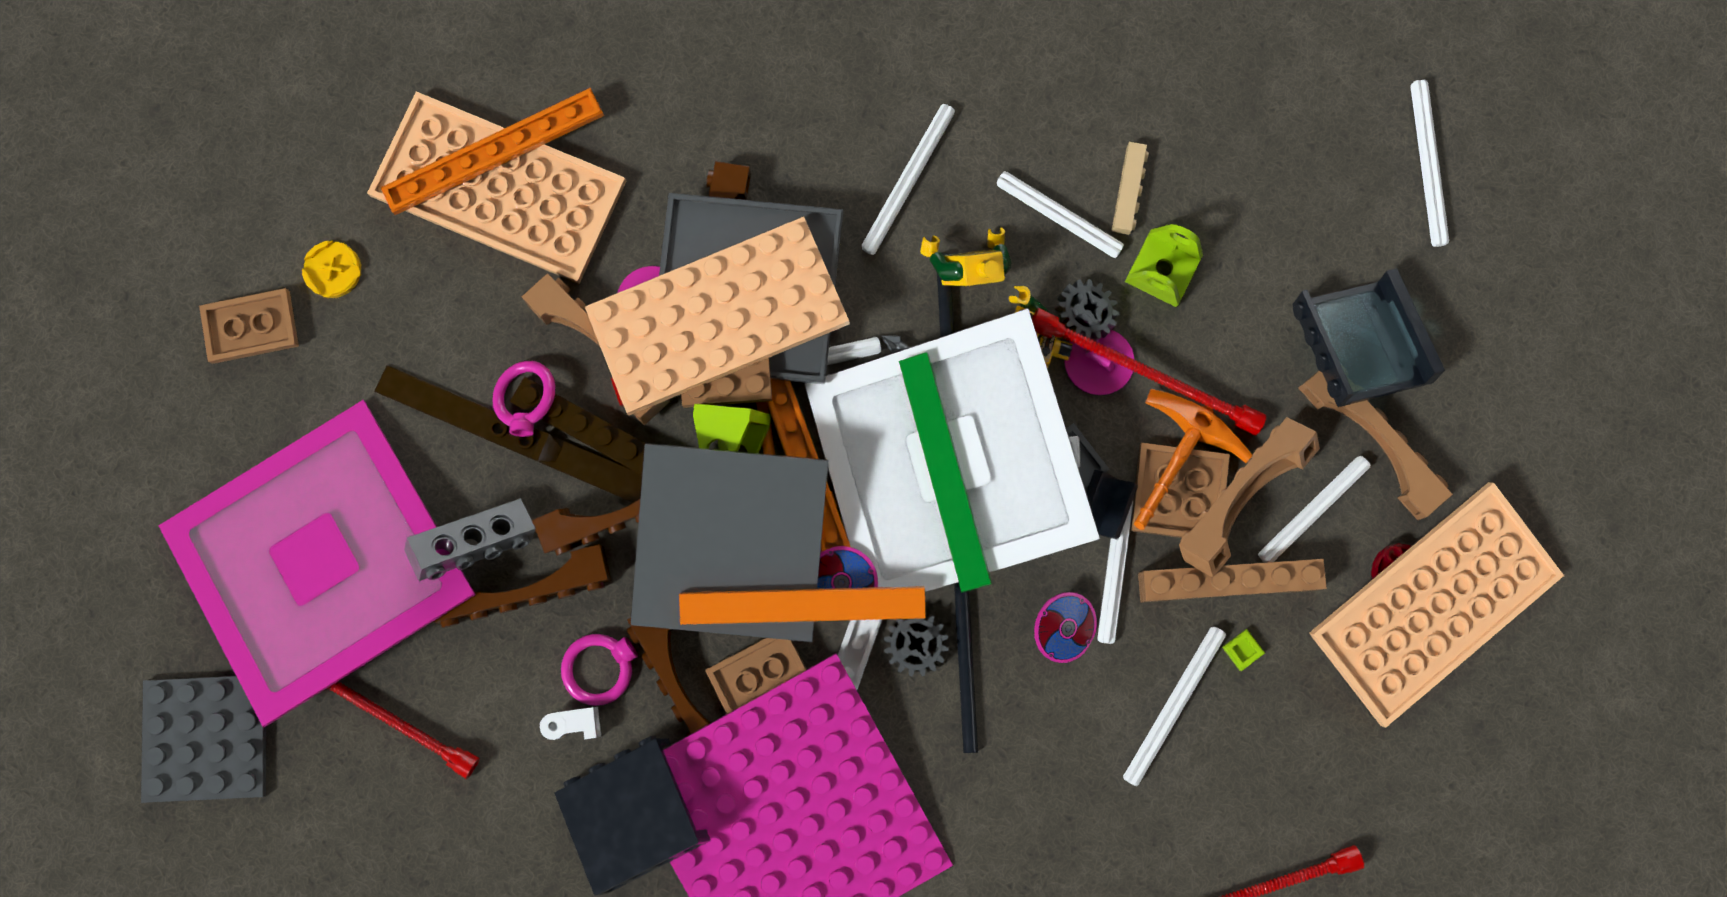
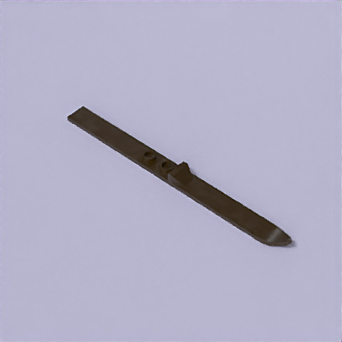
M386 365L374 392L630 502L634 503L641 499L642 476L636 472L535 428L532 436L519 437L511 435L509 433L510 426L504 424L497 417L495 411Z

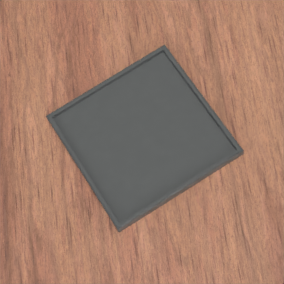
M669 193L659 276L804 217L836 288L844 211L843 209ZM831 332L769 357L771 379L825 384Z
M646 443L644 448L631 625L812 642L814 621L680 625L679 594L680 592L817 589L829 460Z

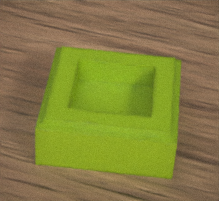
M1247 629L1222 646L1239 671H1243L1265 654Z

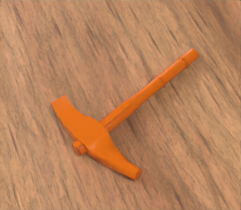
M1150 389L1146 404L1159 409L1171 417L1185 432V435L1174 451L1160 480L1155 484V488L1144 507L1140 509V513L1134 522L1136 528L1144 530L1150 519L1154 517L1155 510L1164 495L1168 493V488L1198 441L1227 450L1235 454L1244 463H1247L1253 456L1229 427L1214 414L1211 407L1200 406L1182 397Z

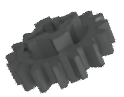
M1088 279L1084 285L1081 280H1077L1073 286L1071 284L1067 285L1057 297L1059 303L1054 307V310L1061 312L1058 316L1059 322H1064L1066 329L1069 328L1073 332L1076 331V334L1080 333L1083 337L1091 338L1093 342L1098 341L1101 337L1105 338L1117 324L1114 319L1119 315V312L1112 310L1117 301L1109 300L1108 297L1112 293L1110 290L1105 293L1101 291L1103 284L1099 283L1094 287L1091 279ZM1074 298L1072 301L1073 308H1070L1071 300Z
M931 616L928 620L923 618L907 619L906 621L896 619L898 623L897 628L889 625L888 629L893 634L892 637H884V641L890 643L891 647L886 648L884 652L893 654L894 657L890 659L889 663L898 662L900 664L898 672L901 673L905 668H908L909 676L913 677L915 670H919L921 676H925V668L929 667L934 672L936 671L934 662L943 663L945 661L940 656V652H945L949 649L942 645V641L948 639V635H940L939 631L943 628V625L934 626L932 624L934 616ZM921 624L929 629L923 633L917 632L910 625ZM899 632H901L905 638L904 645L897 651L896 639ZM907 632L916 639L920 637L923 639L924 642L921 644L925 656L916 649L911 651L908 648L911 641ZM935 637L936 649L933 656H931L928 651L929 641ZM909 655L919 657L923 664H910L905 662L904 659Z

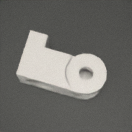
M598 707L547 714L540 722V731L545 738L550 740L560 739L568 733L584 731V739L601 737Z

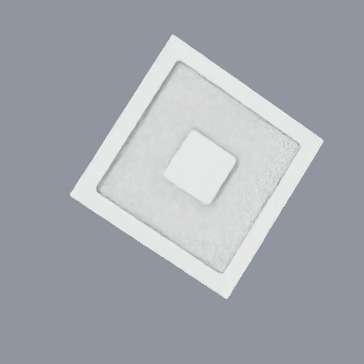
M1029 309L826 376L825 384L805 383L826 460H829L828 469L850 546L861 551L871 560L877 572L878 587L925 586V592L959 582L899 365L900 360L926 352L930 356L989 573L1100 539Z

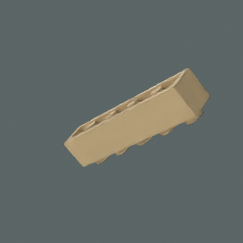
M1129 142L1127 145L1112 232L1129 235L1132 230H1135L1137 220L1134 219V215L1138 213L1140 205L1137 202V198L1141 196L1143 188L1140 185V181L1144 179L1146 171L1143 168V164L1147 162L1149 152L1146 151L1147 145Z

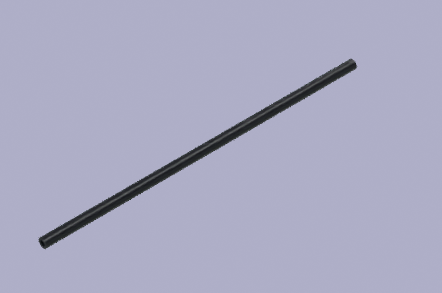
M937 274L940 338L955 333L952 285H942V279ZM958 582L954 583L963 753H978L969 591L961 592Z

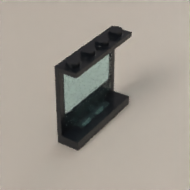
M1397 268L1386 271L1376 283L1311 298L1308 290H1304L1292 304L1294 316L1300 321L1304 330L1305 341L1312 348L1316 357V366L1323 373L1327 382L1328 393L1334 398L1337 407L1432 384L1445 371Z

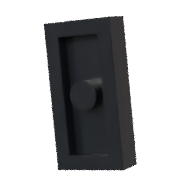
M1094 470L1086 495L1099 536L1118 540L1138 485L1134 482L1119 480L1104 471Z

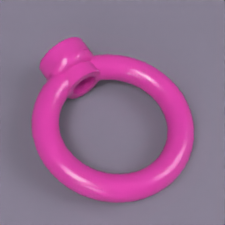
M536 361L518 362L505 370L499 377L493 391V408L497 417L504 424L510 426L509 433L511 435L527 437L534 434V424L546 415L554 401V377L545 365ZM532 372L537 374L541 378L544 387L540 403L530 413H515L512 415L507 411L504 403V396L508 385L515 377L522 373Z
M604 634L585 635L573 642L564 654L561 664L563 684L569 694L581 703L592 706L609 704L618 699L627 689L632 675L631 661L638 657V653L627 637L617 641L613 637ZM591 646L608 648L611 650L614 659L620 664L618 681L610 690L600 694L584 691L576 683L573 675V664L577 655L582 650Z

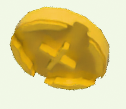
M324 241L319 243L304 258V269L302 268L303 279L306 285L320 296L339 298L348 294L360 279L361 262L359 257L347 244L342 242Z

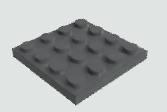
M237 676L143 681L141 803L266 796V727H262Z

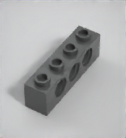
M520 498L407 537L404 551L418 581L425 579L435 580L442 577L447 571L455 568L463 570L473 565L475 561L483 558L487 560L494 559L508 549L514 548L518 550L526 547L532 541L536 528ZM500 529L506 534L498 535L493 530ZM473 539L477 541L478 544L470 545L466 543L465 540ZM445 549L450 554L440 555L436 550Z

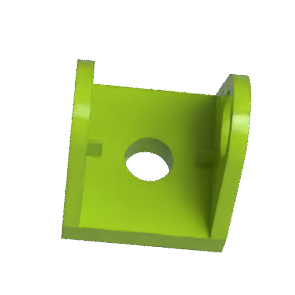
M1170 224L1151 229L1125 282L1177 307L1203 256L1200 239L1192 231L1178 225ZM1176 233L1181 234V235L1185 236V237L1188 238V239H1185V238H1183V237H1180V236L1177 235ZM1160 261L1169 263L1172 269L1171 274L1164 276L1158 273L1156 264Z
M694 404L693 418L699 448L709 449L711 443L717 440L719 450L738 452L742 444L748 453H759L770 428L771 414L748 408Z

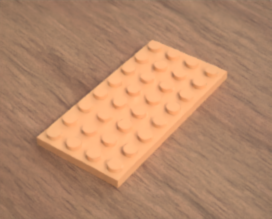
M416 91L367 194L372 198L387 203L380 187L504 129V127ZM544 144L406 210V212L580 284L627 181L620 175Z
M804 217L585 306L620 398L629 416L683 394L687 390L701 384L704 385L748 367L755 362L765 360L850 324Z
M1488 482L1309 632V634L1380 726L1386 728L1564 577V575L1495 483Z

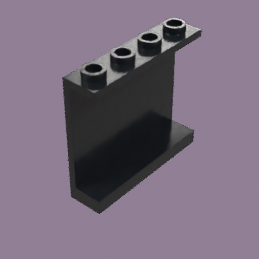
M656 736L645 738L638 743L639 748L633 751L627 749L613 756L614 761L607 765L600 763L588 769V775L582 778L580 776L573 777L563 783L564 788L554 792L594 896L609 894L711 841L707 829L696 831L662 748L671 744L669 738H656Z

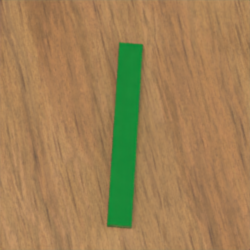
M926 352L900 360L899 365L961 592L964 593L992 585L930 356Z

